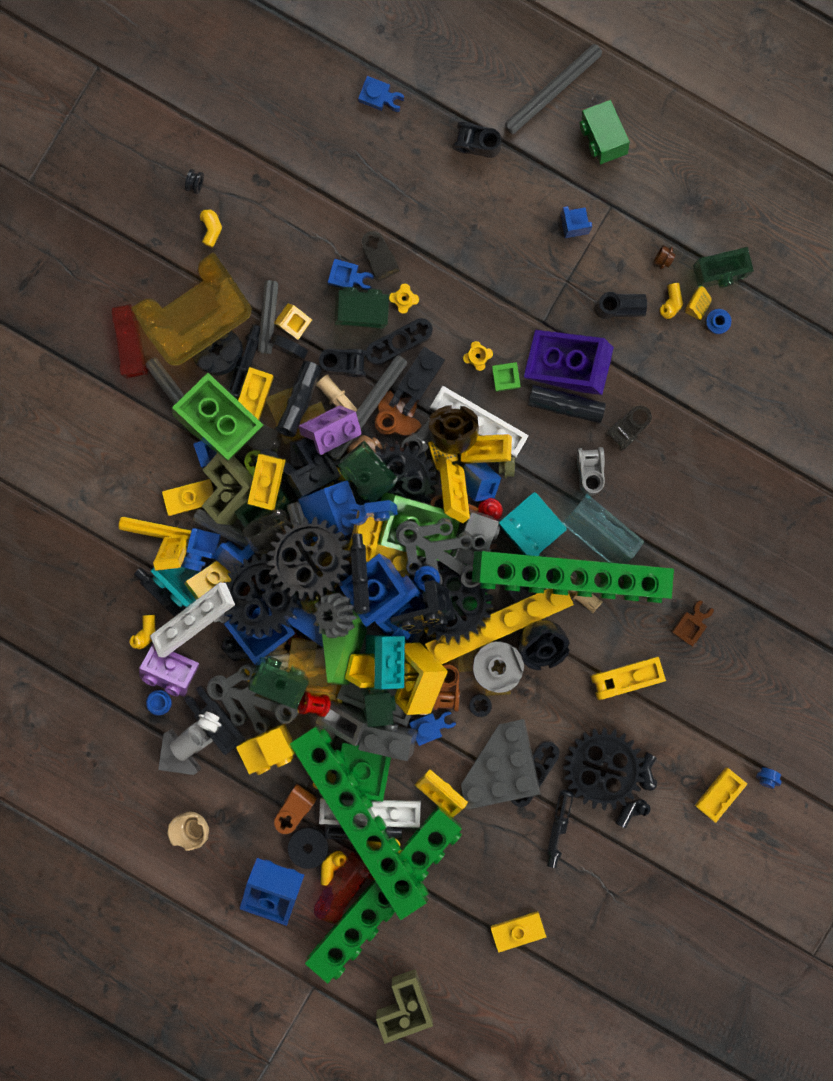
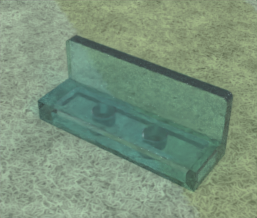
M587 494L563 521L565 527L609 563L627 564L644 543L640 537Z

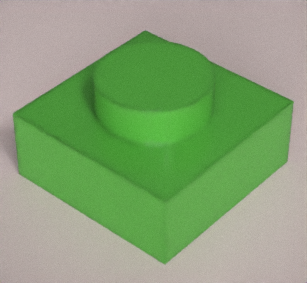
M517 362L492 366L495 392L519 389L521 387Z

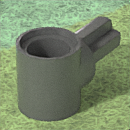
M428 420L416 434L412 432L402 442L401 448L408 442V444H418L420 447L418 455L429 448L427 444L430 441L428 428L430 421Z

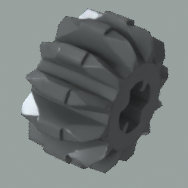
M333 593L332 595L322 596L321 601L315 603L317 611L312 614L316 616L317 620L313 625L320 626V634L326 635L329 638L344 637L348 635V630L355 628L352 620L358 617L353 615L355 608L353 605H350L351 598L343 597V594Z

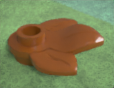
M388 391L378 404L379 413L375 418V427L378 432L383 435L397 433L402 436H408L412 432H417L421 428V423L412 418L416 411L417 402L408 416L402 414L403 408L411 398L400 399L397 406L392 408L389 406V403L394 394ZM390 419L392 425L385 427L383 426V421Z

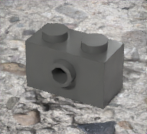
M469 509L470 519L464 523L460 522L455 538L462 532H468L473 537V546L467 550L461 548L452 549L450 555L464 564L473 565L474 551L491 552L489 549L491 542L497 538L500 526H498L499 521L494 517ZM463 538L461 543L467 544L470 539Z
M369 719L362 732L358 750L408 761L414 753L418 730L398 726L397 723L391 721L381 722Z

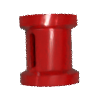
M303 691L298 697L297 710L300 714H307L309 712L315 713L319 717H325L329 713L331 701L326 694L316 696L311 695L308 691Z

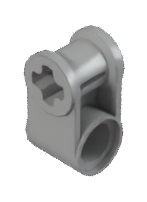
M598 447V450H582V448H577L580 490L587 496L596 495L603 489L605 484L603 447ZM590 477L595 478L598 481V488L594 490L589 489L586 486V479Z
M198 721L170 743L172 753L181 761L188 759L194 753H198L213 741L211 737H208L203 728L197 725Z

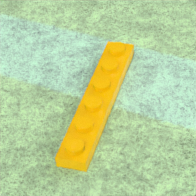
M546 589L544 593L534 594L490 614L491 620L483 619L486 629L478 627V637L473 633L469 634L470 642L461 637L460 645L456 643L455 638L451 639L450 645H447L446 639L443 637L439 643L434 639L425 643V645L440 664H444L574 604L569 593L568 595L553 594V589Z

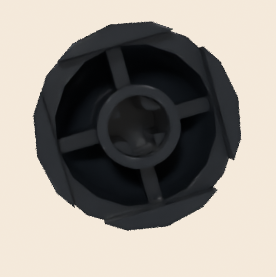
M538 620L523 629L518 641V648L522 660L528 668L542 670V666L548 665L549 668H553L563 662L569 655L570 650L568 646L570 642L566 633L558 624L549 620Z

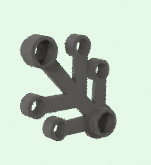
M442 518L437 524L419 526L414 521H404L398 525L396 538L400 544L406 546L408 558L406 568L410 574L414 575L422 567L420 559L417 558V545L425 551L427 566H432L438 571V559L459 573L461 581L466 587L472 588L479 585V583L472 582V577L466 576L467 572L473 571V565L466 566L445 552V550L458 548L470 549L474 543L470 533L462 532L457 538L431 542L424 536L439 533L443 536L451 534L453 531L451 520ZM442 524H448L449 528L447 530H442L440 526ZM408 529L413 531V534L410 536L404 534ZM463 538L470 539L467 544L461 543ZM412 563L419 565L416 569L409 567ZM439 573V575H440V582H439V584L442 585V582H443V581H442V575ZM427 575V580L431 578V575Z
M250 663L243 665L238 672L228 678L217 675L208 682L207 692L209 696L214 700H221L231 715V721L234 725L241 726L248 720L249 716L254 730L259 734L265 733L270 728L271 723L268 718L261 717L255 706L275 712L277 720L283 724H288L297 717V706L293 702L284 701L279 703L256 695V693L265 688H273L279 682L278 675L273 671L267 672L259 681L243 690L233 686L242 680L248 681L256 675V668ZM245 669L249 670L250 675L245 673ZM267 676L272 678L273 683L268 681ZM232 698L239 700L244 709H238ZM237 714L242 717V720L238 719ZM259 722L264 724V728L260 726Z

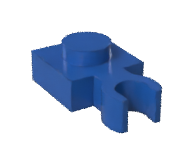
M367 76L358 101L381 111L385 104L391 110L399 112L400 106L393 104V101L395 99L404 101V95L398 92L390 93V84Z
M334 259L328 285L352 291L354 284H356L361 289L369 291L371 286L364 285L363 280L365 278L374 279V276L369 272L357 273L359 266L356 264Z
M445 711L437 719H435L432 712L409 722L412 729L418 730L416 740L419 746L442 737L441 728H452L456 725V722L451 724L444 722L445 716L452 714L451 711Z

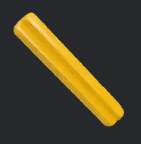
M121 517L119 521L120 530L163 539L164 537L188 535L190 539L192 532L191 530L127 517Z

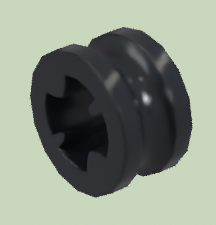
M190 169L185 181V191L193 190L194 194H199L204 181V173H195L194 169Z
M476 694L471 698L469 708L475 716L484 717L490 713L492 703L486 695ZM476 700H486L485 706H487V709L485 711L482 709L478 712L474 710L476 705L473 704Z

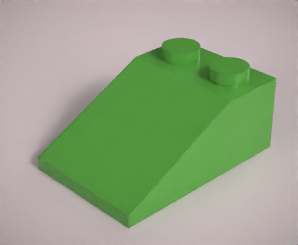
M209 373L172 407L173 416L183 426L227 461L263 427V424Z
M383 492L381 501L390 500L395 503L398 515L390 516L389 520L383 521L378 541L379 545L406 552V546L400 544L396 538V529L404 521H414L419 526L437 524L440 519L448 518L453 525L451 534L443 536L439 533L424 537L431 542L456 537L460 522L445 514L444 509ZM442 524L440 528L442 530H447L449 528V525ZM408 529L404 534L410 536L413 534V531ZM416 545L417 555L426 557L425 551ZM452 549L445 550V552L451 554Z
M354 611L353 615L358 618L352 620L355 628L348 630V635L329 638L322 634L327 683L349 685L350 681L345 679L350 655L360 653L367 633V627Z

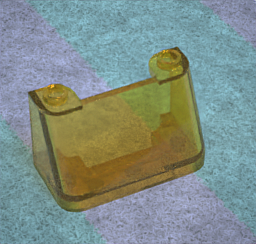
M214 252L205 257L198 265V273L203 281L164 308L153 299L142 300L131 308L145 334L170 365L183 364L245 322L251 315L252 308Z

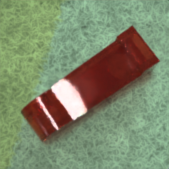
M132 304L112 308L121 363V376L128 379L147 375L148 370L145 365L146 360L138 321H136Z
M352 852L319 896L314 906V914L318 919L331 924L337 923L343 915L344 908L367 879L374 880L360 855Z

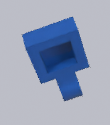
M390 500L349 506V510L360 512L357 519L350 520V523L354 525L364 524L368 517L374 518L375 521H386L390 519V516L398 515L397 505Z

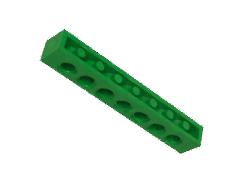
M474 551L472 582L480 583V588L495 589L496 584L505 585L504 590L520 591V586L529 587V592L544 593V588L553 589V594L568 595V591L571 590L577 591V596L592 597V592L601 593L600 598L616 599V594L624 595V600L639 601V596L647 597V602L662 603V598L672 599L674 569ZM500 565H503L505 568V575L502 578L497 574ZM525 567L529 570L527 580H524L522 577V571ZM549 569L553 572L551 582H548L546 578ZM573 572L577 575L575 584L570 579ZM597 574H599L601 579L598 586L594 582ZM620 576H622L624 580V584L621 588L618 585V579ZM645 578L647 581V586L643 590L641 583L642 580Z
M319 726L314 727L291 742L290 745L395 913L402 920L427 904L428 898L426 896L429 892L422 881L417 882L414 878L413 873L415 870L409 860L402 859L398 852L401 850L398 842L394 837L389 838L385 832L387 826L380 815L375 816L371 810L373 803L366 793L362 795L357 787L359 781L352 771L347 772L343 765L346 761L340 751H334L330 745L332 739L325 728L321 730ZM317 748H322L326 752V759L323 762H318L314 758V751ZM330 770H336L339 773L340 780L338 783L334 784L328 780L327 774ZM347 791L353 795L354 801L352 805H345L342 802L341 795L343 792ZM361 813L367 817L368 822L365 827H360L355 823L356 814ZM375 835L381 839L380 848L374 849L369 845L368 839L370 836ZM384 858L393 859L395 869L391 871L384 869L382 860ZM399 880L408 882L409 891L404 893L398 891L396 882Z
M439 806L435 808L420 828L402 846L399 853L403 860L408 859L415 870L413 876L417 882L423 881L429 873L427 869L432 863L436 865L445 855L443 850L449 843L453 846L462 835L460 833L462 829L461 824ZM432 832H439L443 836L439 843L429 841L428 837ZM416 851H421L426 855V858L423 862H415L412 859V854ZM391 859L384 869L389 871L395 869L394 860ZM375 879L306 958L305 964L327 984L333 978L337 980L346 969L344 967L349 959L354 961L361 953L362 948L360 946L367 939L370 942L379 931L378 925L382 921L387 922L395 913L389 901L382 900L378 894L382 890ZM396 882L398 891L403 893L409 891L408 882ZM366 909H371L376 913V916L368 920L363 917L362 912ZM353 928L359 932V936L351 939L345 932ZM338 948L342 951L343 955L334 958L329 954V950Z

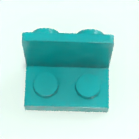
M536 492L532 493L498 524L521 553L530 556H539V553L567 530L565 525Z
M154 567L151 570L155 575L152 578L153 581L162 589L167 588L172 593L171 599L178 606L189 607L196 601L184 583L200 571L184 567L156 571Z
M367 635L366 654H375L374 689L404 688L405 636Z

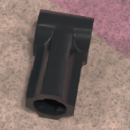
M606 292L595 304V312L602 319H609L611 317H645L647 311L646 294ZM603 301H610L613 304V310H606L603 307Z

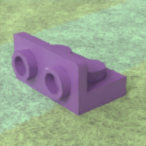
M340 405L298 426L302 436L314 440L317 453L321 455L361 435L356 412Z
M152 644L139 668V677L150 686L158 685L165 688V691L170 695L185 697L188 686L199 667V663L175 652H171L165 658L158 657L154 644Z

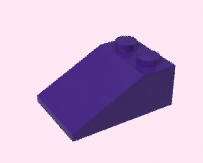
M535 330L524 378L577 392L602 395L614 347L605 338Z

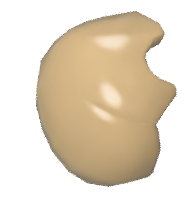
M186 812L179 814L169 823L167 835L173 846H181L185 851H190L202 847L208 840L209 826L202 815L196 812Z

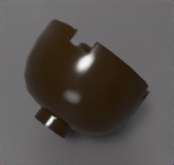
M452 405L439 408L431 414L428 424L431 442L439 451L451 455L461 454L468 451L475 444L479 433L478 417L471 409L465 406H460V409H452Z

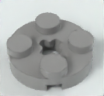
M499 641L488 643L480 648L474 657V676L478 683L489 691L497 693L507 692L513 689L522 677L524 670L522 656L517 649L508 643ZM495 660L505 663V667L502 668L503 673L492 672L491 667L494 666Z

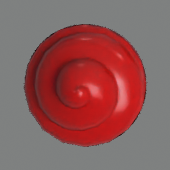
M494 498L483 500L478 506V512L494 517L496 520H499L502 516V505Z

